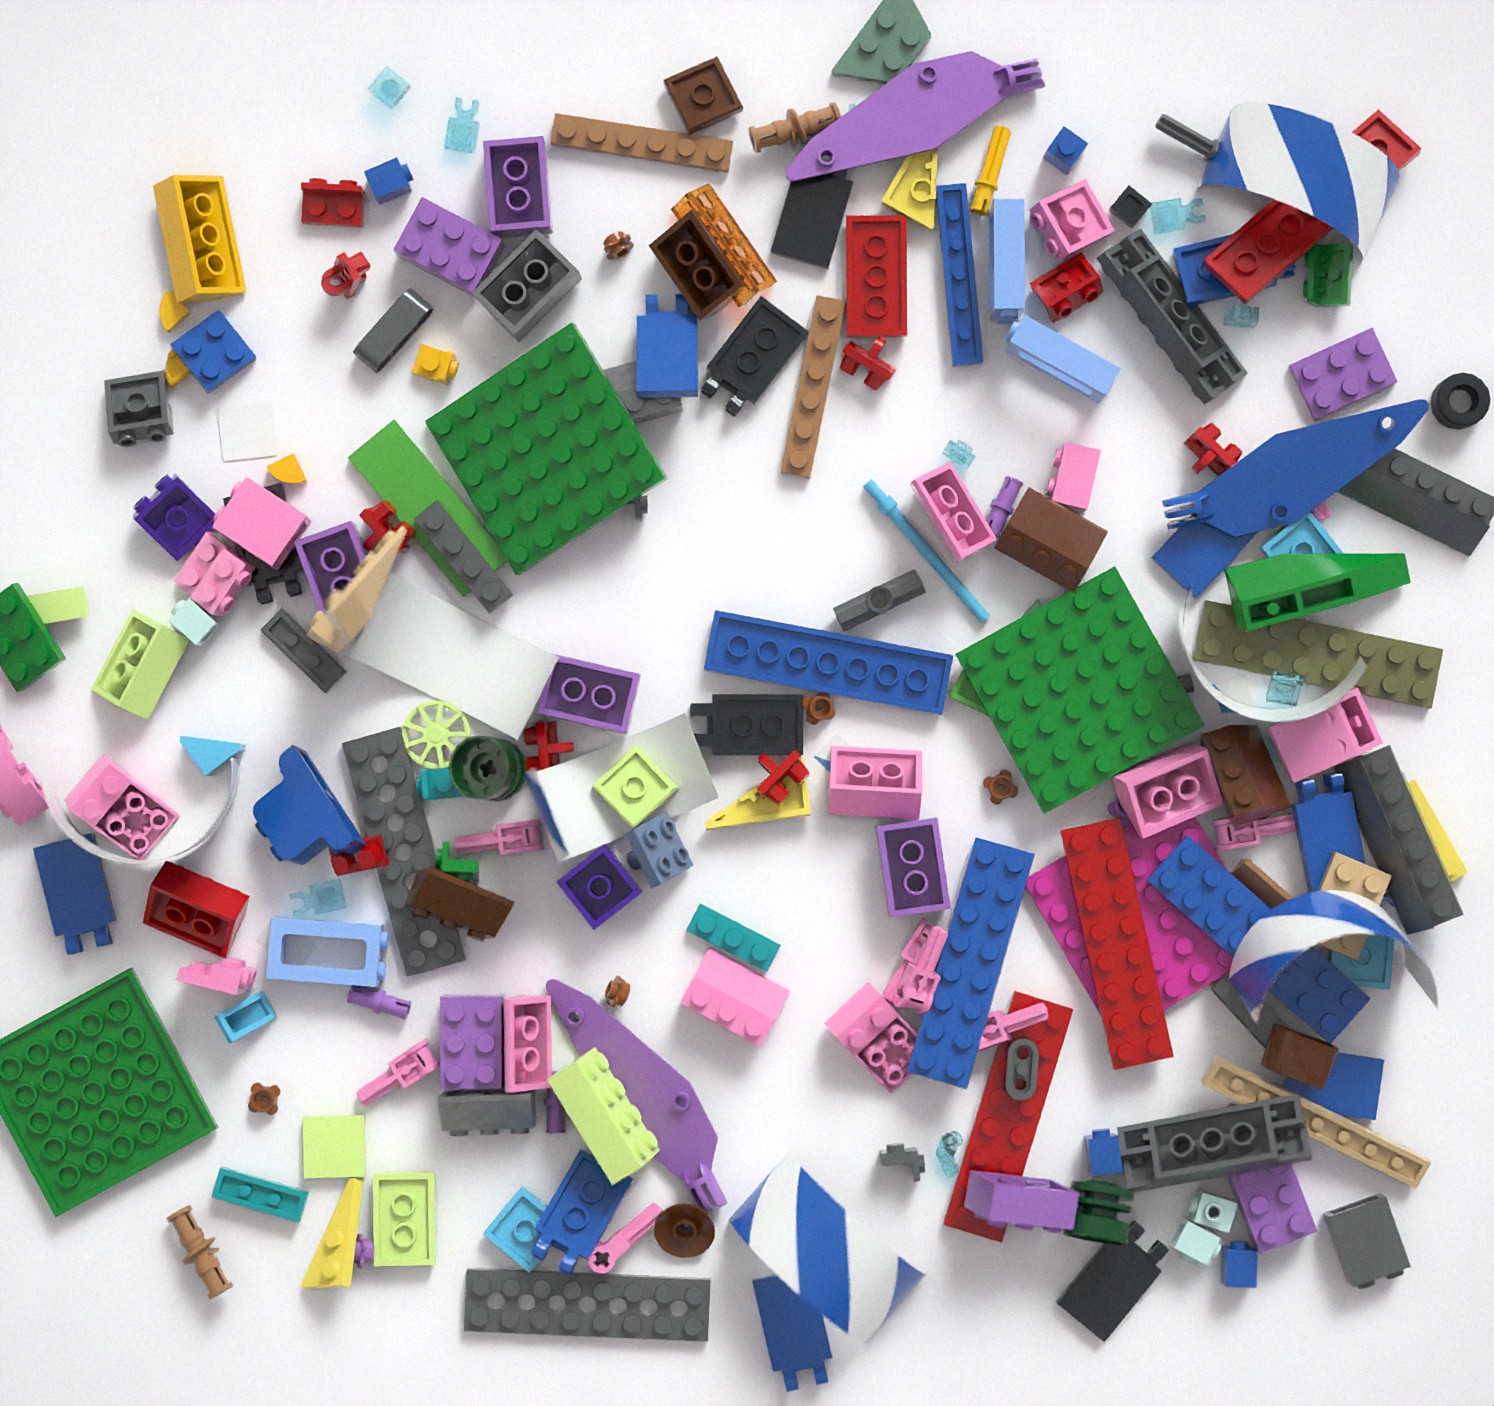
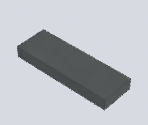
M280 609L260 629L324 693H327L347 673L316 641L306 636L307 632L283 609Z

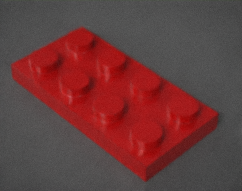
M846 215L847 337H907V215Z

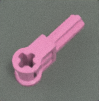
M1293 813L1257 819L1233 828L1230 818L1211 821L1212 826L1216 829L1218 840L1216 851L1261 844L1260 837L1296 831Z
M541 819L496 825L497 831L456 837L454 841L455 851L457 854L462 855L499 849L500 855L545 849L544 844H541L538 825L541 824Z
M924 917L902 949L900 956L905 959L883 992V997L894 1003V993L902 980L907 964L917 965L927 940V936L923 935V933L929 935L932 928L931 925L927 924V919Z
M933 926L917 965L907 964L902 980L894 993L893 1002L896 1007L902 1008L906 1006L915 1009L921 1015L930 1010L933 995L941 978L934 969L948 937V931Z
M1038 1003L1004 1015L1003 1010L989 1013L978 1052L1012 1040L1010 1033L1046 1021L1049 1017L1044 1003Z
M424 1039L389 1062L390 1070L357 1091L356 1094L359 1101L364 1106H368L400 1084L405 1089L439 1067L440 1060L436 1061L427 1047L428 1041Z
M655 1202L650 1204L608 1240L599 1242L588 1260L591 1269L597 1273L609 1272L614 1267L616 1259L655 1225L657 1217L663 1211L661 1207ZM598 1251L601 1254L609 1253L608 1263L605 1261L598 1263L596 1261Z

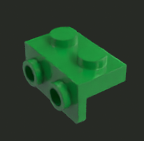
M1317 243L1305 253L1308 280L1304 281L1303 295L1304 298H1307L1308 303L1314 307L1350 306L1353 245H1320Z
M443 841L442 849H436V869L471 884L472 882H479V861L450 859L449 841Z

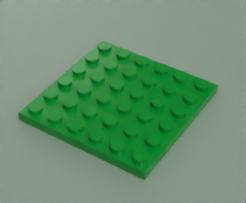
M572 322L425 421L515 575H521L668 479L578 327Z
M1115 566L1079 585L1074 593L1068 591L955 654L1043 814L1205 726Z
M133 967L0 1039V1115L55 1217L219 1128Z

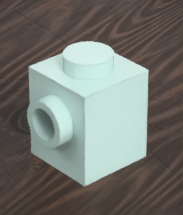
M190 598L187 601L181 600L172 609L171 613L173 616L169 620L189 640L200 647L222 625L202 606Z
M1198 1189L1197 1194L1190 1197L1187 1212L1191 1213L1189 1218L1193 1222L1229 1233L1238 1203L1233 1199Z
M1183 1217L1170 1245L1182 1252L1180 1258L1195 1266H1197L1198 1262L1207 1265L1210 1259L1215 1260L1221 1249V1244L1219 1243L1221 1238L1216 1233Z

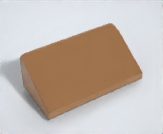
M1242 859L1231 872L1235 878L1271 910L1293 898L1249 859Z

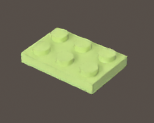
M435 1171L373 1173L374 1266L436 1264Z

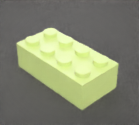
M596 1047L571 1061L547 1079L612 1185L642 1168L660 1151L657 1147L658 1143L655 1136L645 1128L641 1121L639 1110L630 1104L625 1096L624 1086L618 1079L614 1078L609 1070V1063L606 1057L599 1053Z

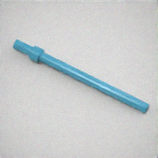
M873 479L869 480L863 487L876 501L879 511L884 516L886 514L979 622L983 623L990 617L989 613L896 507L898 505L897 502L890 495L887 497Z

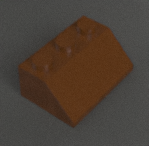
M694 209L690 210L648 245L699 320L716 315L735 300L745 286Z
M1028 487L1001 533L994 549L1074 593L1089 569L1108 531Z
M1228 725L1201 735L1200 746L1208 749L1222 801L1233 828L1291 808L1290 801L1257 725Z
M428 867L417 871L404 905L412 908L410 913L424 919L432 916L440 920L439 925L454 931L459 927L468 931V937L484 942L485 938H495L513 908L515 901L435 868Z

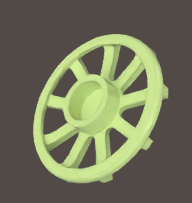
M429 701L420 704L408 715L403 725L402 735L407 753L415 762L427 768L440 769L449 767L450 760L444 762L442 746H447L451 751H454L456 747L448 739L450 737H465V739L470 737V726L465 715L454 705L444 701ZM438 706L435 722L430 720L424 710L425 708ZM444 707L456 713L445 724L441 722ZM419 712L427 724L426 727L411 723L412 719ZM460 718L465 731L450 732L448 728ZM409 728L422 732L423 737L409 742ZM425 742L427 747L419 758L411 747ZM432 748H436L439 763L425 761Z

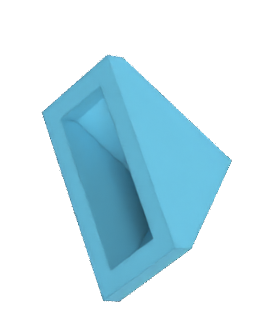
M180 736L179 741L205 776L215 774L228 764L231 758H236L245 751L246 744Z
M263 991L216 1015L214 1018L228 1043H232L270 1022L277 1016Z

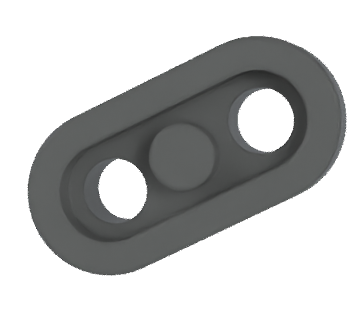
M1026 1038L1014 1040L1007 1050L1005 1089L1016 1100L1029 1099L1035 1093L1037 1085L1039 1051L1037 1046ZM1020 1048L1028 1050V1055L1024 1059H1020L1017 1056V1051ZM1019 1078L1025 1080V1087L1023 1089H1016L1014 1086L1015 1081Z

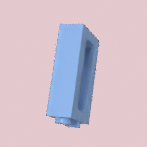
M993 199L989 210V319H997V323L1011 324L1015 319H1020L1025 310L1024 199Z
M1024 315L1021 322L1017 320L1013 322L1004 339L1005 342L1009 343L1005 352L1098 404L1107 395L1121 370L1118 366Z
M271 917L266 979L377 987L380 985V980H385L387 965L386 962H382V952L388 949L389 932H384L385 925ZM287 934L364 940L367 943L365 967L362 970L284 964Z

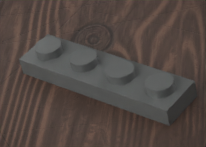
M438 500L414 518L489 614L514 596Z

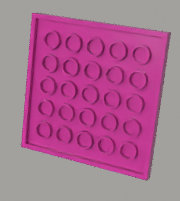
M1196 816L1146 838L1139 836L1132 822L1130 826L1123 827L1163 1010L1224 976L1230 971L1233 958L1146 881L1185 835L1190 836L1226 869ZM1064 855L1030 875L1026 889L1100 1014L1066 857Z

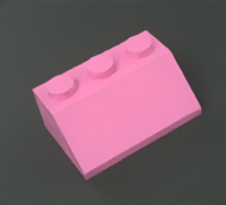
M951 462L911 481V489L956 564L971 557L997 540Z
M1193 742L1112 776L1119 802L1141 838H1146L1223 805L1208 749Z
M831 746L828 814L919 819L922 799V751Z
M710 947L680 1003L761 1047L790 991Z
M503 996L505 1091L512 1093L552 1088L547 1081L552 1076L551 996Z

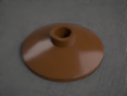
M676 1204L666 1208L659 1214L654 1226V1236L658 1245L665 1252L676 1257L690 1258L704 1253L712 1245L715 1237V1225L711 1216L702 1208L692 1204ZM681 1224H688L690 1226L683 1227Z

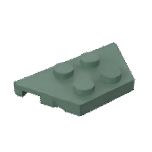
M882 0L832 69L831 74L841 77V75L856 77L859 80L869 82L875 80L880 81L882 84H887L910 67L932 35L914 0Z

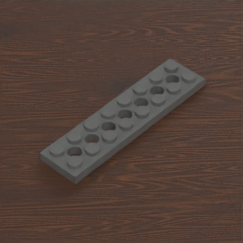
M396 727L342 743L367 837L382 835L384 850L390 860L388 866L376 869L406 976H412L466 960L458 928H456V931L447 929L439 925V919L429 916L428 919L416 918L410 913L412 908L404 905L410 889L404 884L405 875L409 872L417 873V871L428 867L436 869V849L421 796L417 794L416 778L410 756L405 747L402 728ZM378 755L384 756L388 761L387 769L382 773L375 772L371 766L373 758ZM386 784L392 785L396 790V796L390 802L383 801L379 795L381 787ZM394 813L400 814L404 819V826L399 831L391 830L387 823L388 818ZM400 843H408L412 848V855L408 860H401L396 855V848ZM425 930L433 931L436 934L437 942L432 948H426L420 942V936Z
M467 1268L464 1331L708 1342L711 1278L572 1272L568 1276L556 1271L532 1270L529 1273L526 1270ZM497 1292L503 1295L505 1299L503 1307L495 1309L489 1305L488 1296L491 1293ZM523 1294H530L535 1299V1306L530 1310H524L519 1306L518 1298ZM554 1295L562 1296L565 1299L566 1307L561 1311L552 1310L548 1303L550 1297ZM586 1296L592 1297L596 1302V1309L590 1313L583 1312L579 1307L581 1298ZM614 1298H622L627 1304V1309L621 1314H615L610 1310V1301ZM645 1299H651L657 1304V1311L652 1315H645L640 1310V1303ZM681 1300L686 1303L688 1311L685 1315L677 1317L671 1313L670 1305L674 1301Z

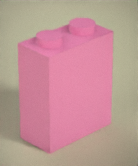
M246 477L243 482L239 481L234 486L230 494L232 498L226 507L222 506L216 512L213 518L215 523L212 527L219 534L278 572L295 547L294 541L302 537L312 521L305 514Z

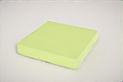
M637 744L592 785L632 829L645 821L678 790V787Z
M365 1115L303 1117L304 1178L366 1176Z

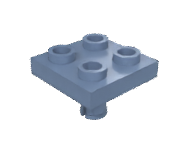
M667 811L625 833L633 851L627 854V863L633 870H638L642 867L651 888L665 883L693 866L689 853L684 847L676 831L675 824Z

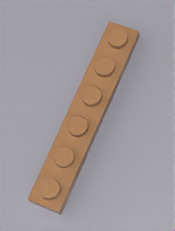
M555 113L550 141L551 145L726 173H729L733 149L732 140L689 135L687 133Z
M816 296L781 473L808 479L811 477L846 305L844 300Z

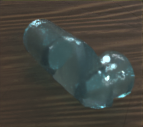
M957 1131L945 1133L941 1137L936 1150V1156L947 1178L960 1172L954 1155L958 1146L962 1145L963 1138Z

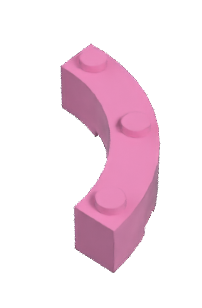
M0 724V811L6 818L11 816L19 826L45 811L49 806L44 795L43 786L24 762L18 764V761L10 751L14 749L13 745Z

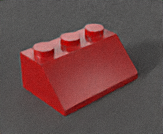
M166 860L150 885L142 923L226 959L245 917L250 896Z

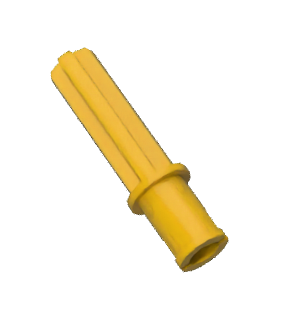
M995 126L993 129L980 177L978 180H975L977 187L969 210L972 213H975V210H977V215H988L994 191L998 190L996 183L1011 135V131L1006 127Z

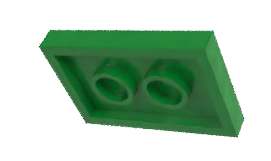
M13 583L0 592V667L15 691L20 692L65 661L66 657L20 584Z

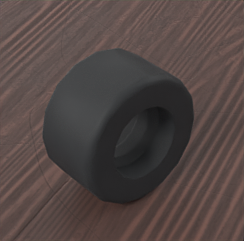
M1462 372L1453 374L1440 382L1432 393L1430 404L1432 413L1439 423L1447 428L1460 430L1469 428L1484 418L1489 410L1491 398L1489 389L1482 379L1474 374ZM1464 390L1468 393L1472 402L1468 411L1460 413L1453 410L1449 402L1452 392Z

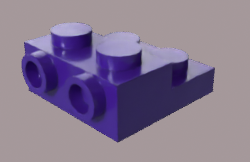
M175 473L172 477L168 474L162 477L154 486L158 491L150 498L146 495L143 496L133 506L136 512L132 516L157 543L178 561L204 536L206 531L208 532L215 523L213 518L216 513Z

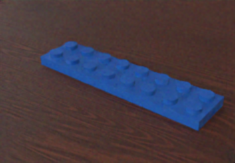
M715 610L704 670L942 715L953 655Z
M1188 835L1184 836L1146 879L1150 885L1232 958H1234L1238 946L1250 928L1271 910ZM1313 946L1293 958L1278 973L1268 988L1273 995L1329 1044L1337 1038L1371 999Z
M975 838L948 930V938L944 944L936 971L941 978L933 995L931 1008L923 1015L907 1072L967 1090L1035 857L1034 853Z

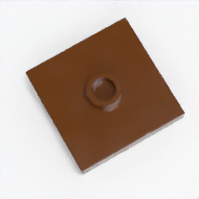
M718 56L663 80V85L689 135L743 112V105Z

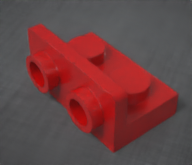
M311 178L309 182H301V190L303 191L302 224L363 228L365 191L362 186L357 185L356 181L340 180L339 184H327L325 179Z
M1082 252L1030 283L1031 290L1046 308L1052 323L1067 318L1074 310L1086 303L1095 301L1103 293L1100 276Z

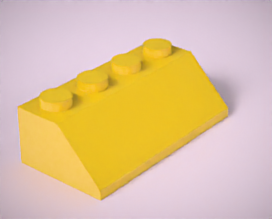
M172 175L153 185L176 302L202 303L246 293L223 176Z

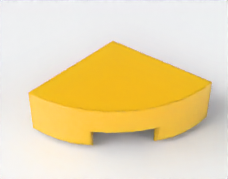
M168 289L161 300L159 315L162 325L170 333L191 312L183 303H177L175 295Z
M171 349L167 356L165 375L169 385L174 388L191 373Z
M294 453L266 466L275 478L285 483L301 484L308 481Z

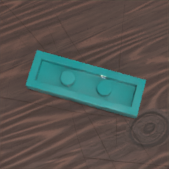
M701 903L686 931L766 972L781 944Z
M222 1166L219 1169L211 1197L299 1223L303 1216L309 1191Z

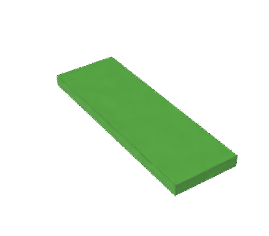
M395 419L348 457L382 500H388L397 511L395 513L396 517L401 522L406 521L416 531L413 537L463 597L470 593L471 590L414 520L416 516L437 500L441 503L494 571L507 562L493 537Z

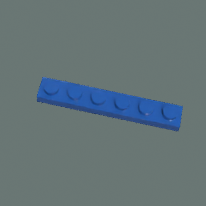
M966 183L936 186V199L952 367L983 364Z

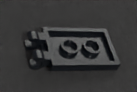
M848 169L791 181L772 244V254L829 269L854 182L845 179Z
M760 296L707 365L706 369L712 375L702 386L701 393L711 399L720 385L734 395L725 406V411L735 417L746 400L755 405L807 337L809 331Z
M282 483L263 487L288 503ZM231 496L223 498L225 507L231 500ZM234 543L236 552L256 567L251 574L252 579L247 586L254 585L258 603H261V605L272 603L273 597L269 585L282 581L285 582L286 591L290 597L303 594L297 573L304 571L296 547L293 548L277 572Z
M712 694V703H691L690 716H707V734H694L698 746H712V755H790L794 750L803 755V694Z
M1135 1220L1129 1224L1128 1244L1122 1246L1103 1243L1056 1300L1060 1307L1103 1342L1108 1339L1162 1272L1156 1264L1169 1251L1167 1246L1158 1239L1147 1252L1139 1247L1135 1242L1143 1235L1145 1229Z

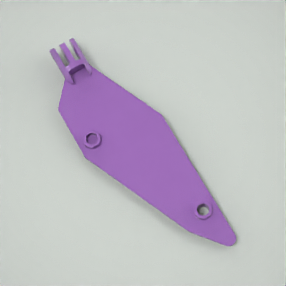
M973 51L912 64L810 139L786 169L785 176L789 181H798L935 150L1008 96L1044 88L1045 83L1044 79L1041 78L1042 71L1038 67V58L1002 66ZM827 155L831 157L832 160L829 162H825L821 159V157Z
M557 979L548 980L546 990L549 996H551V1000L579 1055L581 1056L596 1047L597 1051L606 1057L612 1075L622 1083L625 1089V1096L630 1104L639 1110L642 1123L647 1131L653 1133L657 1140V1147L660 1151L654 1157L684 1182L695 1206L702 1208L706 1212H712L718 1206L727 1205L728 1202L711 1170L718 1136L692 1084L592 997ZM573 1012L579 1014V1020L573 1017Z

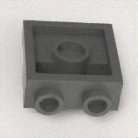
M164 370L104 380L108 433L114 444H119L122 447H131L137 443L136 440L149 439L152 442H161L166 439V435L174 434L172 408L169 404L167 379Z

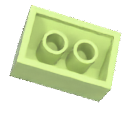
M133 609L91 690L116 706L148 720L151 713L156 709L165 686L170 682L179 659L184 655L189 639Z

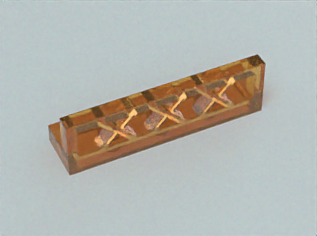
M710 183L686 193L671 208V211L678 220L694 209L740 276L745 286L734 300L738 307L747 304L756 294L772 287L777 282ZM705 195L711 204V208L705 206L699 197ZM718 221L726 225L728 233L719 227ZM735 245L742 248L745 257L737 253ZM752 270L758 272L764 282L759 284L753 276Z

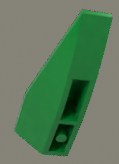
M1405 553L1279 554L1224 569L1236 626L1245 631L1332 609L1411 583Z

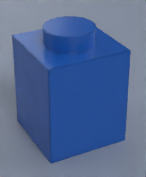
M1063 126L1047 148L1043 159L1065 175H1068L1084 153L1088 143Z
M397 157L364 171L379 205L412 191L409 182L414 179L407 163L401 165Z
M1109 1128L1092 1130V1135L1085 1136L1088 1171L1092 1176L1123 1173L1119 1137L1115 1132L1110 1133Z
M1230 1241V1246H1222L1221 1283L1225 1287L1257 1288V1250L1249 1246V1242Z

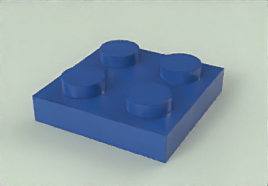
M217 310L170 344V348L207 394L256 360V355L220 310Z

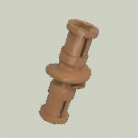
M835 102L830 103L829 107L816 111L810 110L799 116L793 108L788 109L785 120H776L771 124L758 128L754 126L748 127L752 148L755 153H759L762 148L776 144L781 145L790 140L791 146L794 149L796 147V138H800L803 144L806 145L808 143L806 135L818 134L839 119L841 114Z
M188 1205L168 1216L166 1220L168 1223L172 1222L180 1237V1243L188 1252L182 1263L184 1265L194 1263L198 1276L202 1278L210 1293L207 1295L210 1300L229 1290L234 1285L232 1282L227 1281L220 1268V1262L213 1255L220 1249H210L209 1247L216 1240L215 1237L205 1240L201 1227H198L190 1212L192 1207Z

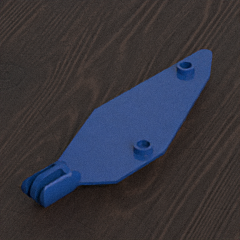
M1417 399L1277 433L1198 492L1162 500L1163 507L1192 502V504L1164 511L1166 519L1190 514L1195 515L1170 521L1167 523V528L1170 530L1206 522L1234 537L1295 523L1400 445L1429 410V403L1425 399ZM1389 417L1391 425L1388 428H1384L1382 422L1385 418Z

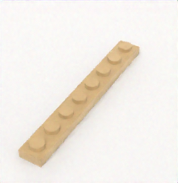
M1215 1055L1201 1080L1204 1086L1241 1104L1295 1094L1218 1055ZM1300 1096L1309 1137L1413 1188L1418 1187L1431 1165L1428 1158Z

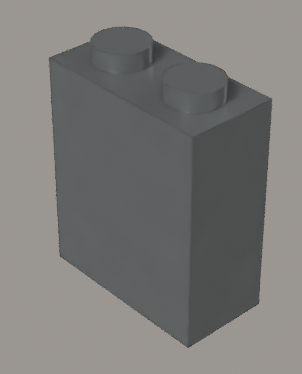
M1378 1193L1323 1213L1346 1281L1352 1287L1357 1286L1358 1289L1368 1288L1375 1284L1376 1279L1384 1276L1387 1279L1399 1277L1404 1274V1269L1411 1267L1389 1203L1384 1195Z

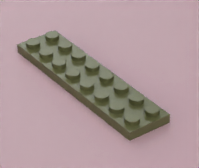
M1205 600L1193 660L1334 689L1348 676L1361 656L1366 664V668L1352 689L1358 687L1361 695L1431 709L1444 649L1300 619H1292L1245 631L1237 628L1232 605Z

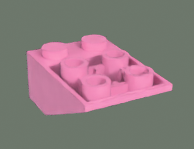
M1358 687L1351 689L1337 703L1320 713L1299 720L1280 721L1267 727L1291 783L1300 781L1358 756L1383 743Z
M104 753L64 799L69 811L137 860L144 859L179 817L178 813Z
M867 982L824 1024L891 1094L912 1074L907 1072L918 1034L881 994Z

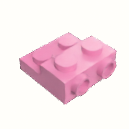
M1086 179L1040 200L1029 210L1032 227L1037 231L1041 230L1046 239V252L1051 257H1056L1058 262L1081 252L1087 246L1115 232Z
M206 531L174 579V582L191 594L190 598L210 614L224 616L233 608L235 598L240 590L250 583L252 579L251 574L256 567L213 533Z
M228 957V959L222 958V961L212 965L198 961L189 963V966L179 968L176 980L238 995L247 992L248 987H253L257 971L245 966V960Z

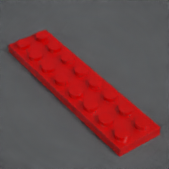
M1379 109L1351 132L1384 153L1395 164L1399 172L1413 161L1422 149ZM1273 199L1203 260V266L1246 305L1334 228L1300 209Z
M1121 818L1060 830L1112 1068L1117 1070L1172 1058L1174 1054Z
M1015 990L1007 1014L1038 1003H1044L1048 1010L1049 1018L1046 1021L1010 1033L1012 1040L997 1045L943 1220V1225L1000 1243L1003 1241L1008 1223H1005V1227L988 1225L987 1220L974 1217L975 1213L964 1207L970 1170L1023 1176L1073 1013L1072 1008ZM1019 1038L1031 1040L1039 1051L1036 1090L1026 1100L1012 1098L1005 1089L1007 1050L1009 1045ZM1020 1048L1017 1051V1056L1020 1059H1024L1028 1055L1026 1048ZM1022 1078L1017 1079L1014 1083L1015 1088L1023 1089L1025 1087V1080Z

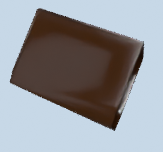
M1274 1023L1261 1065L1272 1072L1323 1090L1339 1049L1323 1040Z

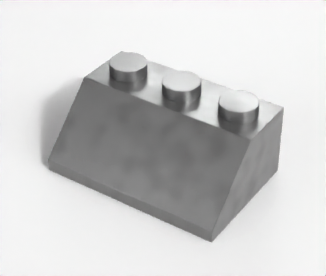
M535 229L472 292V295L519 343L582 280L579 270Z
M637 361L603 370L635 424L683 411L680 397L637 398Z
M505 1089L444 1091L438 1096L442 1131H450V1136L468 1135V1130H480L481 1135L499 1134V1129H511V1134L529 1133V1128L536 1126L535 1090L512 1093L506 1092Z

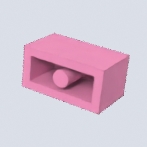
M1068 442L1063 444L1062 449L1057 448L1052 466L1057 467L1055 479L1049 478L1046 495L1051 496L1050 499L1068 509L1085 512L1088 509L1101 450Z

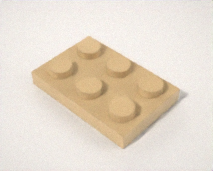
M1333 852L1317 892H1350L1368 898L1380 906L1392 875L1338 852ZM1368 933L1340 935L1317 944L1358 960Z

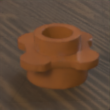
M618 231L612 233L604 240V251L608 253L606 256L608 260L623 258L630 252L634 244L630 242L631 236L629 234Z
M819 692L816 696H805L802 700V706L806 708L808 714L807 722L809 724L816 725L820 720H830L835 715L830 694ZM817 705L821 706L819 711L816 709Z
M1001 770L999 775L994 777L988 776L983 781L984 787L988 788L990 792V801L993 804L998 805L1003 799L1008 797L1015 798L1018 794V788L1014 786L1011 780L1012 774L1008 770ZM999 784L1004 786L1002 790L998 789Z
M617 975L614 981L611 980L606 987V1003L611 1007L616 1005L623 1006L629 996L630 984Z
M259 1082L254 1083L251 1086L252 1095L248 1103L249 1110L253 1113L259 1111L267 1112L268 1115L275 1114L278 1111L276 1103L277 1097L281 1094L280 1088L277 1085L268 1087L263 1086ZM262 1096H266L267 1101H262Z

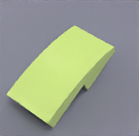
M84 586L27 595L44 624L89 616Z

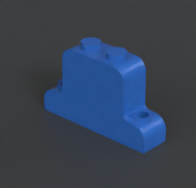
M295 745L285 750L279 758L280 772L284 777L283 781L260 798L253 807V815L257 820L255 826L263 837L268 838L272 844L270 847L272 854L280 862L286 860L297 865H304L327 847L335 854H338L340 851L346 854L357 853L366 846V843L308 753Z

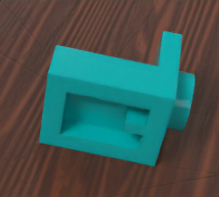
M448 768L420 770L421 777H416L417 794L423 795V800L425 801L463 797L462 793L457 791L451 782Z

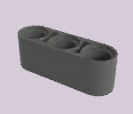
M412 288L407 289L357 344L353 354L375 373L380 372L429 318L434 308Z
M1229 971L1210 989L1266 1049L1274 1023L1290 1027L1264 999L1262 1000L1256 1023L1230 982Z

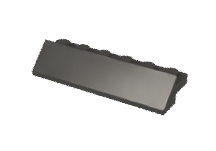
M1142 229L1127 236L1119 244L1106 250L1096 258L1102 266L1104 273L1112 279L1119 289L1121 296L1129 302L1137 313L1140 322L1146 325L1154 336L1157 345L1166 352L1173 362L1175 369L1183 375L1191 386L1194 395L1204 405L1248 374L1199 306H1187L1181 282Z
M1395 448L1337 491L1468 557L1490 528L1489 524L1494 515L1493 496Z
M1391 745L1335 766L1336 773L1343 774L1344 791H1352L1357 821L1378 870L1392 875L1387 890L1395 903V909L1406 934L1409 935L1432 929L1436 925L1464 915L1452 887V881Z
M1299 1094L1117 1127L1127 1189L1133 1192L1312 1160L1308 1138L1309 1133Z

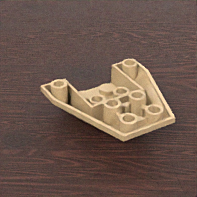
M403 526L396 533L390 529L372 550L376 555L370 552L353 571L356 577L342 593L336 589L324 604L328 609L324 613L319 610L308 622L312 628L306 636L340 653L361 630L373 614L406 533V529Z

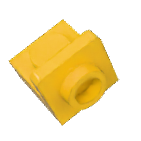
M421 344L412 373L447 385L449 378H455L459 362L456 361L457 357L453 352H445Z

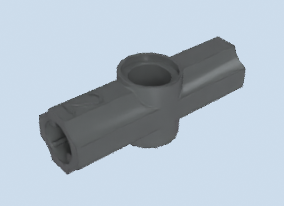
M913 569L834 607L833 611L843 632L874 617L885 614L887 611L926 593L919 575ZM874 593L885 594L888 600L887 606L881 609L874 607L871 603V596Z

